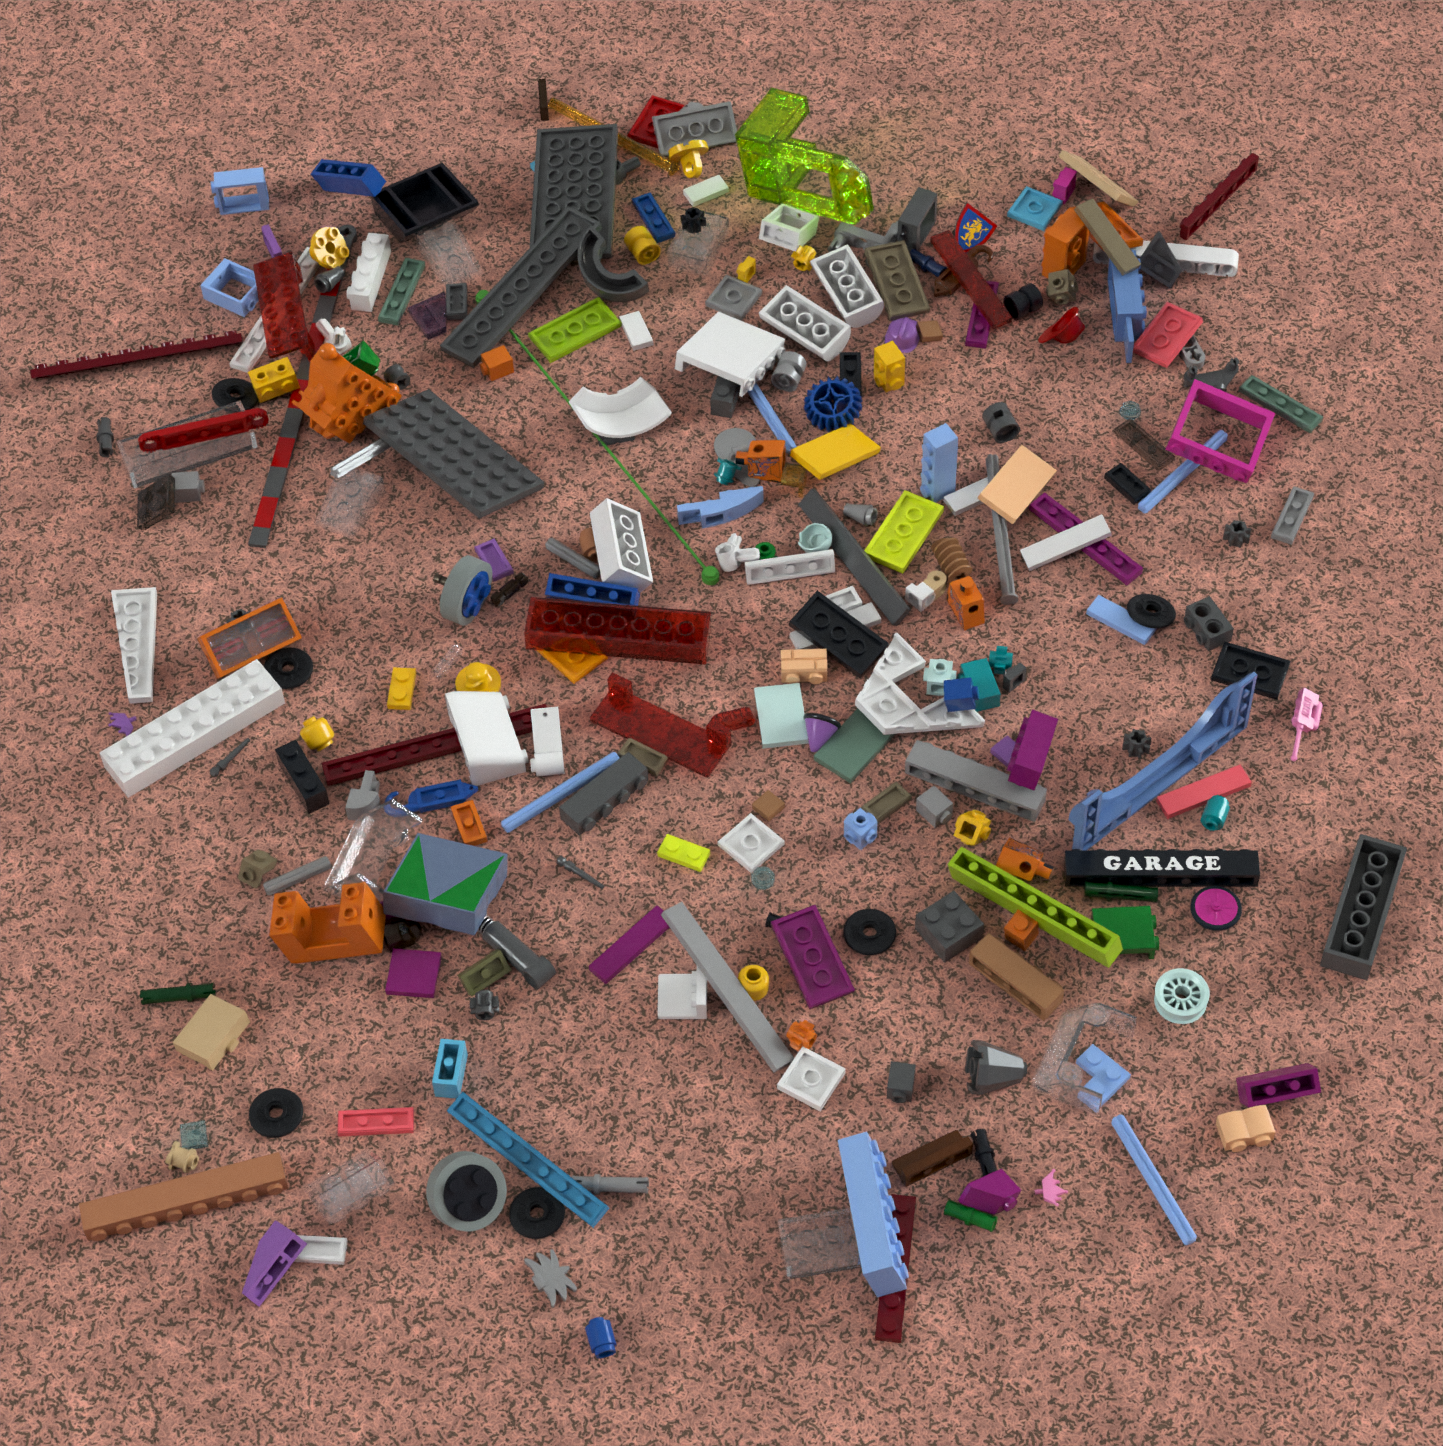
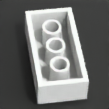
M606 498L590 512L601 580L605 583L638 588L639 593H641L653 583L640 512Z

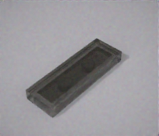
M1131 418L1114 428V433L1157 471L1162 470L1175 461V456L1165 450V447Z

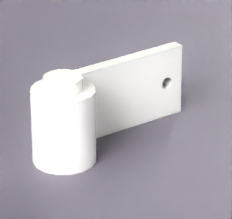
M559 708L531 709L535 758L530 759L531 772H536L537 777L565 774Z

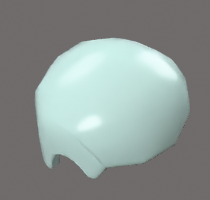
M813 523L799 533L798 545L806 553L829 550L831 546L832 533L824 524Z

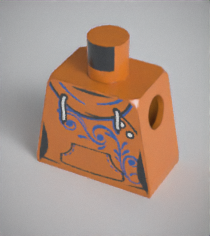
M753 440L750 442L748 452L737 451L736 464L748 465V476L751 478L783 484L787 468L785 440Z
M966 576L950 582L946 600L963 630L965 631L984 624V599L974 580L970 576Z
M1010 837L1003 846L996 866L1028 881H1032L1035 874L1049 879L1054 867L1041 861L1044 853Z

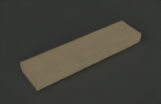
M1093 198L1076 206L1075 212L1122 276L1140 267L1141 263Z

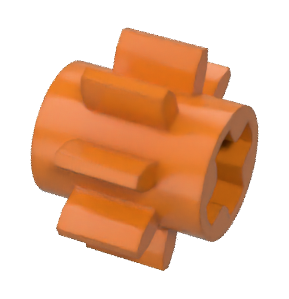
M807 1020L800 1021L799 1023L795 1021L790 1026L786 1035L790 1041L789 1046L798 1052L802 1046L810 1049L817 1038V1034L813 1030L815 1025Z

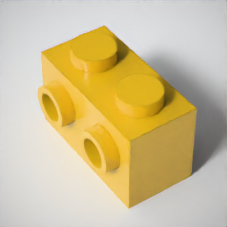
M894 341L874 348L873 376L876 385L882 387L885 393L891 390H898L905 384V356Z
M288 357L248 371L250 381L260 403L300 388Z

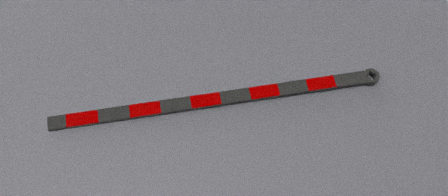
M343 225L338 230L346 242L350 256L352 245L357 241V231L351 225ZM349 256L346 258L345 262L340 266L344 270V272L346 270ZM343 278L330 292L320 293L296 376L300 388L293 390L291 393L248 542L250 547L266 548L305 414L300 408L293 405L292 401L300 402L302 395L299 394V391L304 392L308 386L310 361L320 346L324 344L325 340L315 324L324 318L330 324Z

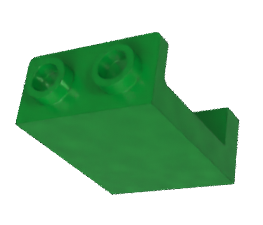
M1150 906L1092 908L1091 920L1119 935L1123 948L1120 954L1148 953L1149 959H1154L1155 951L1159 950V937L1154 936V929L1157 927L1156 915H1151Z

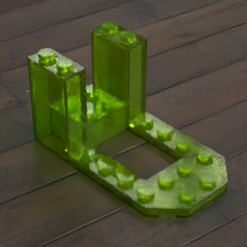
M771 87L735 133L748 196L777 205L783 203L815 215L853 225L870 215L874 210L869 177L847 156L819 150L816 147V143L791 137L810 113L807 96ZM811 169L825 172L829 176L832 198L800 190L797 187Z

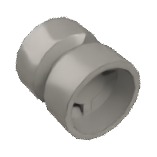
M792 351L782 353L771 377L772 384L780 390L795 391L807 366L805 358Z

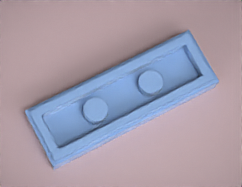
M1100 595L1096 597L1086 612L1088 616L1143 645L1148 642L1157 629L1138 624L1129 616L1127 609Z

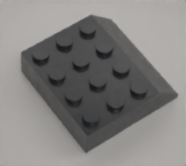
M443 162L382 188L381 192L375 197L370 196L375 215L400 243L409 241L416 236L428 233L432 229L446 225L448 222L464 217L474 212L479 205L478 200Z

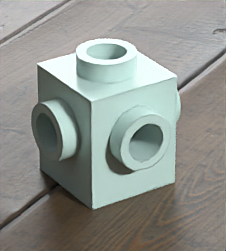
M930 659L929 668H924L923 681H927L926 694L944 696V680L956 679L957 671L953 670V661Z

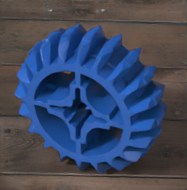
M828 376L827 381L823 382L820 379L819 385L813 384V390H807L808 397L804 399V410L807 413V419L811 421L814 427L818 425L821 431L825 427L830 432L832 428L836 430L839 427H847L848 423L854 425V418H859V412L862 411V397L860 396L859 389L855 388L853 382L848 383L846 378L840 381L838 376H836L835 380H831ZM832 400H834L835 403L834 409L832 408Z

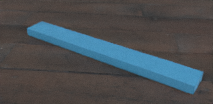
M463 1091L448 1108L447 1112L592 1228L596 1226L609 1210L605 1203Z

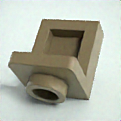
M259 849L242 859L238 879L254 888L260 887L262 875L275 868L277 859L265 851Z

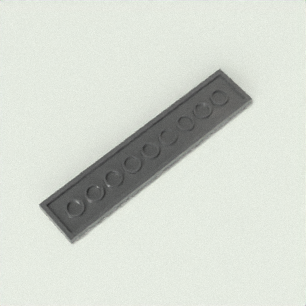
M568 206L440 345L441 351L475 368L481 361V354L490 351L578 255L579 243L585 231L592 225L599 232L602 229L601 222Z

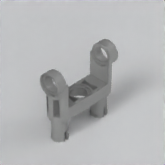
M848 204L843 212L842 221L834 232V240L829 245L828 252L846 244L857 248L862 247L865 250L868 247L896 242L898 240V221L892 223L885 236L853 226V221L857 214V207Z

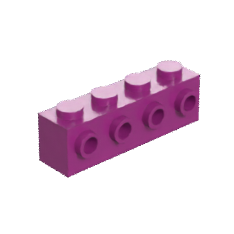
M1033 709L1029 718L1024 716L1007 767V771H1010L1008 781L1018 786L1035 790L1058 722L1057 718Z

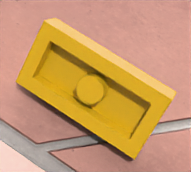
M393 667L387 701L388 709L411 710L416 668Z

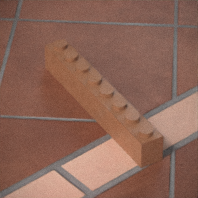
M280 1152L79 1203L83 1231L87 1240L101 1241L109 1235L117 1233L120 1235L128 1234L132 1229L140 1227L151 1228L159 1222L167 1220L178 1221L186 1215H201L209 1209L217 1207L228 1208L233 1203L240 1201L251 1202L259 1196L267 1194L278 1195L283 1190L288 1189Z

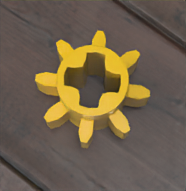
M799 245L796 252L794 251L791 255L795 259L793 261L795 268L800 271L811 270L810 261L815 259L817 254L814 248L808 245L803 247Z

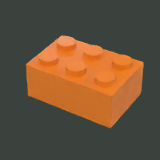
M1069 208L1064 214H1060L1056 222L1049 226L1044 233V256L1041 266L1042 275L1048 278V273L1069 269L1074 275L1086 262L1089 230L1075 210Z

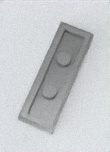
M1293 486L1271 534L1272 539L1290 545L1293 544L1313 500V492Z

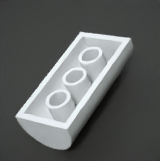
M848 244L810 261L812 268L846 324L853 328H858L872 323L880 316L884 308L883 300Z
M787 285L759 312V317L825 361L833 360L839 352H842L850 338V325Z

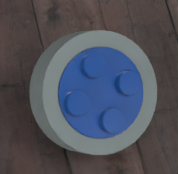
M467 555L456 563L448 578L438 573L434 575L433 582L444 586L440 598V613L443 618L462 626L472 622L484 605L491 590L492 567L489 563Z

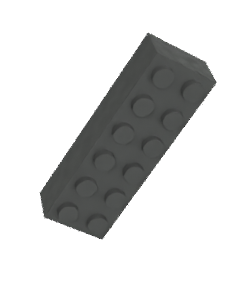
M1360 834L1323 951L1321 967L1368 981L1407 847Z

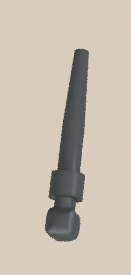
M250 739L244 740L223 760H220L216 767H212L210 775L217 777L219 771H223L227 767V764L250 742Z
M562 855L557 858L556 863L561 867L564 866V869L574 872L601 889L605 887L589 874L576 867V864L570 860L566 861V858Z

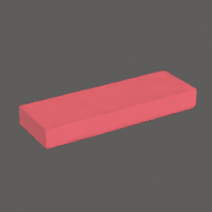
M413 1107L338 1111L339 1137L414 1133Z

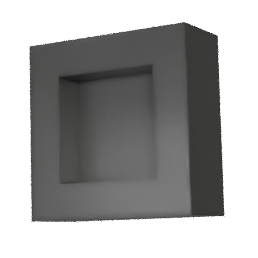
M1022 663L1008 668L1003 675V688L1009 693L1026 679V667Z

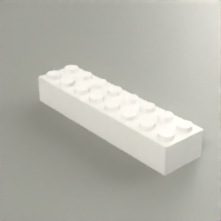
M256 659L101 751L100 756L103 765L129 798L285 704L282 688Z

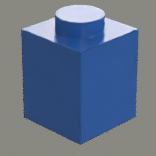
M972 678L944 680V702L948 712L976 709L975 700H979L978 686L973 685Z

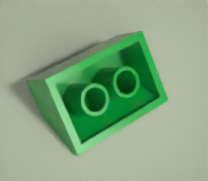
M364 340L343 355L351 364L371 376L379 370L380 358Z

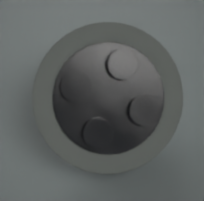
M470 1151L455 1152L439 1161L432 1170L426 1187L427 1202L434 1216L442 1223L456 1230L466 1232L482 1229L492 1223L502 1211L507 1195L505 1177L497 1164L487 1157Z

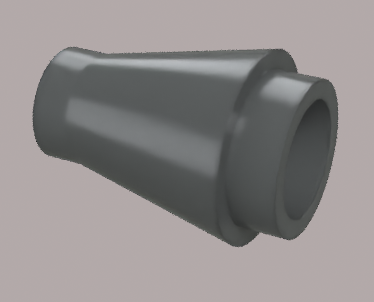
M337 266L334 269L320 273L314 280L315 287L321 293L330 292L345 276V272L341 267Z

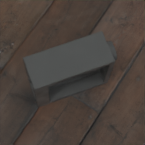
M918 187L898 220V241L905 240L909 252L912 249L919 251L936 223L938 193Z

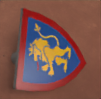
M969 203L965 204L956 221L954 230L956 255L966 254L974 246L986 243L998 226Z

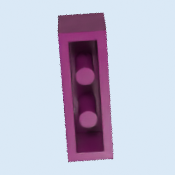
M1309 1063L1236 1078L1240 1103L1248 1108L1321 1093L1318 1069Z

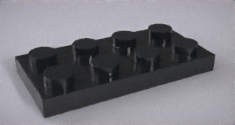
M818 590L789 621L791 628L818 648L827 649V654L860 679L889 645L887 641Z

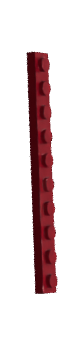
M236 330L224 332V336L221 337L210 334L203 336V340L195 341V338L183 339L181 344L174 345V342L170 341L161 343V347L153 348V345L140 347V351L132 352V349L119 350L118 355L111 356V353L107 352L98 354V358L95 359L84 356L77 358V362L69 363L68 360L56 361L55 366L47 367V363L34 365L35 369L30 370L31 379L34 380L243 343L242 334H237Z
M546 704L508 713L516 736L533 732L531 709L547 708ZM455 728L322 762L321 764L327 786L364 777L365 770L375 771L376 774L462 751Z

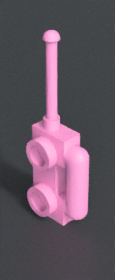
M1306 688L1298 692V697L1295 700L1296 707L1294 717L1292 718V725L1296 728L1297 733L1291 756L1292 761L1298 759L1297 753L1302 731L1308 733L1311 730L1316 731L1318 729L1323 707L1322 703L1318 701L1319 695Z

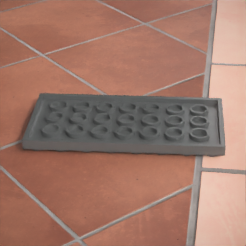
M617 124L537 129L530 247L569 206L601 222L602 229L598 233L606 240L607 249L602 254L601 259L612 258L618 145ZM578 255L573 259V261H578Z
M429 389L397 402L396 405H390V407L383 408L364 417L363 424L479 519L544 488L545 482Z

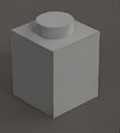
M198 471L172 473L171 492L174 503L201 501V493H205L204 480H200Z
M932 786L916 799V811L936 828L941 823L944 825L951 820L953 816V802L937 787Z

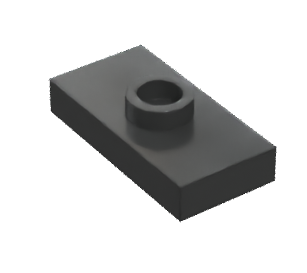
M467 283L446 284L447 320L465 319L468 315Z

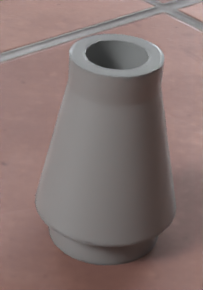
M847 503L844 506L843 515L864 526L874 525L876 522L878 510L873 505Z

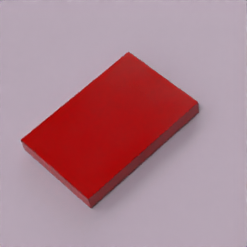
M652 95L627 134V139L658 148L652 117L678 112L685 105Z

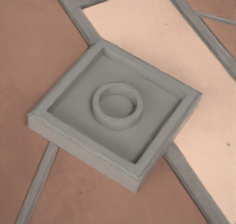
M725 275L705 301V306L742 321L762 295V289Z

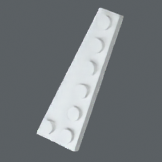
M156 587L111 590L129 703L153 702L157 609Z

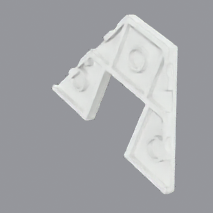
M898 633L894 634L893 640L888 648L885 649L884 655L879 659L869 680L867 679L863 690L860 691L855 700V706L884 735L984 727L985 720L974 709L948 712L944 697L920 709L895 684L924 668L926 663Z

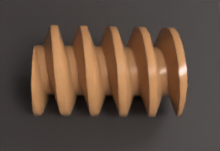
M941 538L932 544L931 550L934 552L942 572L946 575L948 584L972 573L973 569L969 565V561L966 559V555L962 551V546L959 545L957 538Z

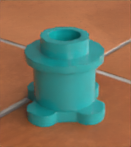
M718 458L717 462L720 463L718 471L714 472V476L717 477L716 481L724 485L734 483L733 477L736 470H741L742 466L735 464L731 460Z

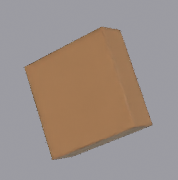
M937 320L917 322L916 329L921 342L942 340L943 334Z
M769 790L752 803V809L768 822L785 808V803Z

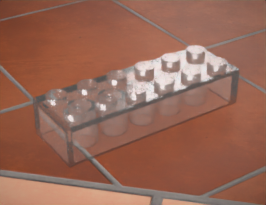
M240 400L146 432L245 411ZM250 429L249 432L168 450L160 449L156 450V452L152 451V453L143 452L139 447L138 439L146 432L117 441L122 461L134 489L171 477L172 473L186 472L258 447L253 429ZM148 440V442H146V444H151V443H153L154 441L151 440V441L149 442V440Z

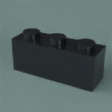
M293 740L275 749L279 766L308 814L329 805L327 791L298 742Z

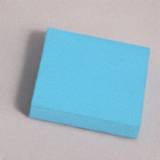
M1026 186L1007 212V217L1044 231L1063 205V200Z

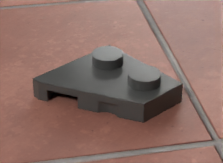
M1157 231L1140 257L1141 270L1171 288L1182 272V268L1161 232Z

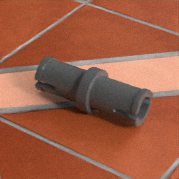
M101 417L97 420L98 433L96 434V439L99 443V454L102 457H110V455H113L112 442L114 440V435L111 431V420L107 417Z

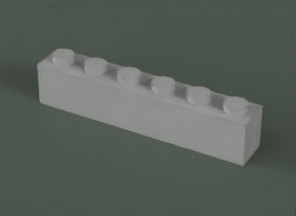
M916 740L905 761L906 774L1033 822L1036 821L1046 801L1047 788L1042 787L1040 784L1037 783L1035 790L1018 786L1008 781L1009 774L1001 772L995 767L985 766L971 758L961 757L950 750L940 749L928 742Z

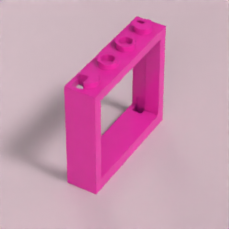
M1194 379L1165 450L1210 468L1217 473L1229 476L1234 480L1247 483L1254 471L1275 413ZM1193 401L1261 429L1248 464L1180 436Z

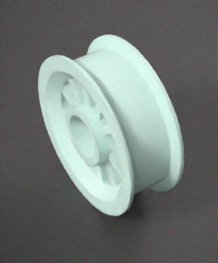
M1183 968L1169 970L1156 983L1155 1007L1159 1014L1170 1022L1177 1024L1192 1023L1198 1020L1206 1010L1210 996L1209 987L1204 978L1192 970ZM1181 994L1187 998H1179L1176 995Z

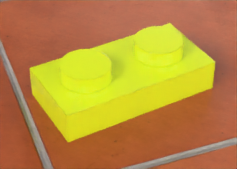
M667 834L657 851V856L701 872L710 856V849Z

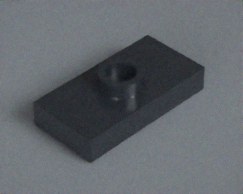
M1122 463L1104 475V479L1133 505L1151 492V489Z

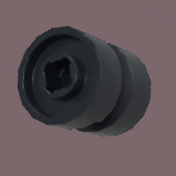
M1028 283L1018 291H1013L1003 298V303L1007 313L1014 320H1019L1027 316L1028 313L1042 308L1043 297L1034 284Z

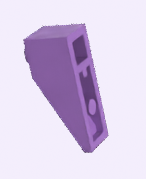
M275 1220L259 1241L242 1294L260 1307L307 1243L293 1231Z

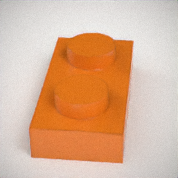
M473 800L451 806V812L463 844L476 846L488 842Z

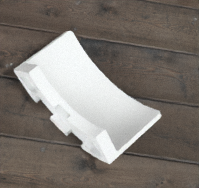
M639 377L634 383L613 395L594 392L582 387L569 401V404L586 429L597 435L610 438H625L647 432L665 421L672 413L657 390L642 377Z

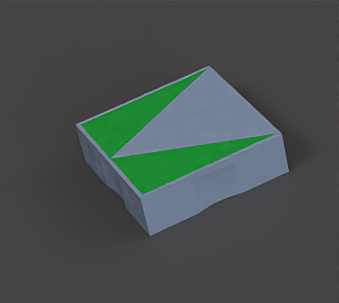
M417 833L383 891L384 914L412 921L427 922L445 929L475 936L487 914L490 902L497 896L507 877L508 854Z

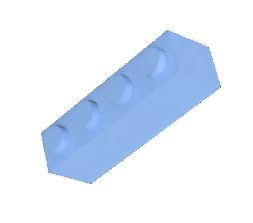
M947 423L923 434L920 491L924 498H929L930 501L935 503L944 499V496L955 492L958 437Z

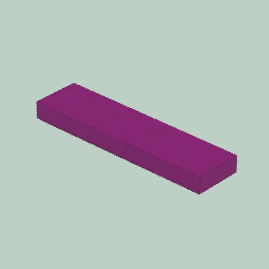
M978 280L965 346L986 349L999 282Z
M656 905L588 966L589 971L605 984L611 981L670 928L661 916L664 910Z

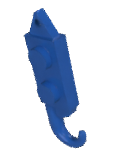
M459 779L416 788L410 793L408 804L394 806L391 803L392 799L399 794L398 791L387 795L384 805L386 810L394 815L437 810L466 802L469 797L478 791V786L463 783Z

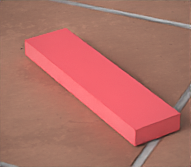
M1240 764L1157 797L1156 802L1166 818L1169 819L1205 805L1214 795L1225 797L1251 787L1252 782Z

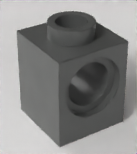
M891 1061L887 1099H891L896 1103L912 1102L916 1064Z

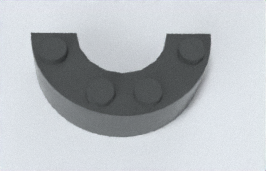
M591 225L583 234L578 247V264L583 280L589 289L597 296L612 302L633 301L649 292L648 283L635 269L627 273L616 274L609 272L602 266V254L607 249L606 240Z

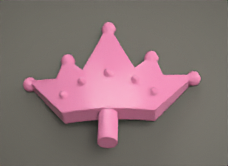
M1052 1169L1042 1180L1043 1189L1035 1190V1195L1043 1194L1044 1201L1059 1206L1056 1201H1061L1062 1198L1058 1196L1064 1193L1067 1194L1068 1191L1056 1186L1060 1181L1053 1178L1056 1170Z

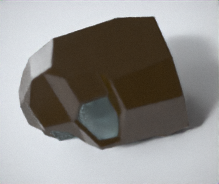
M412 920L386 923L384 941L389 952L392 953L393 948L404 949L414 945L420 939L422 933L421 926L418 922Z

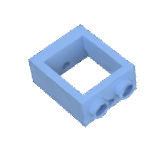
M263 167L214 172V181L210 182L212 194L216 193L214 204L215 208H219L221 215L269 210V194ZM256 185L258 193L224 197L223 188Z
M226 258L200 285L205 300L243 317L249 311H252L256 303L262 297H265L268 292L267 281L264 275ZM231 278L252 287L241 300L221 292L222 288Z

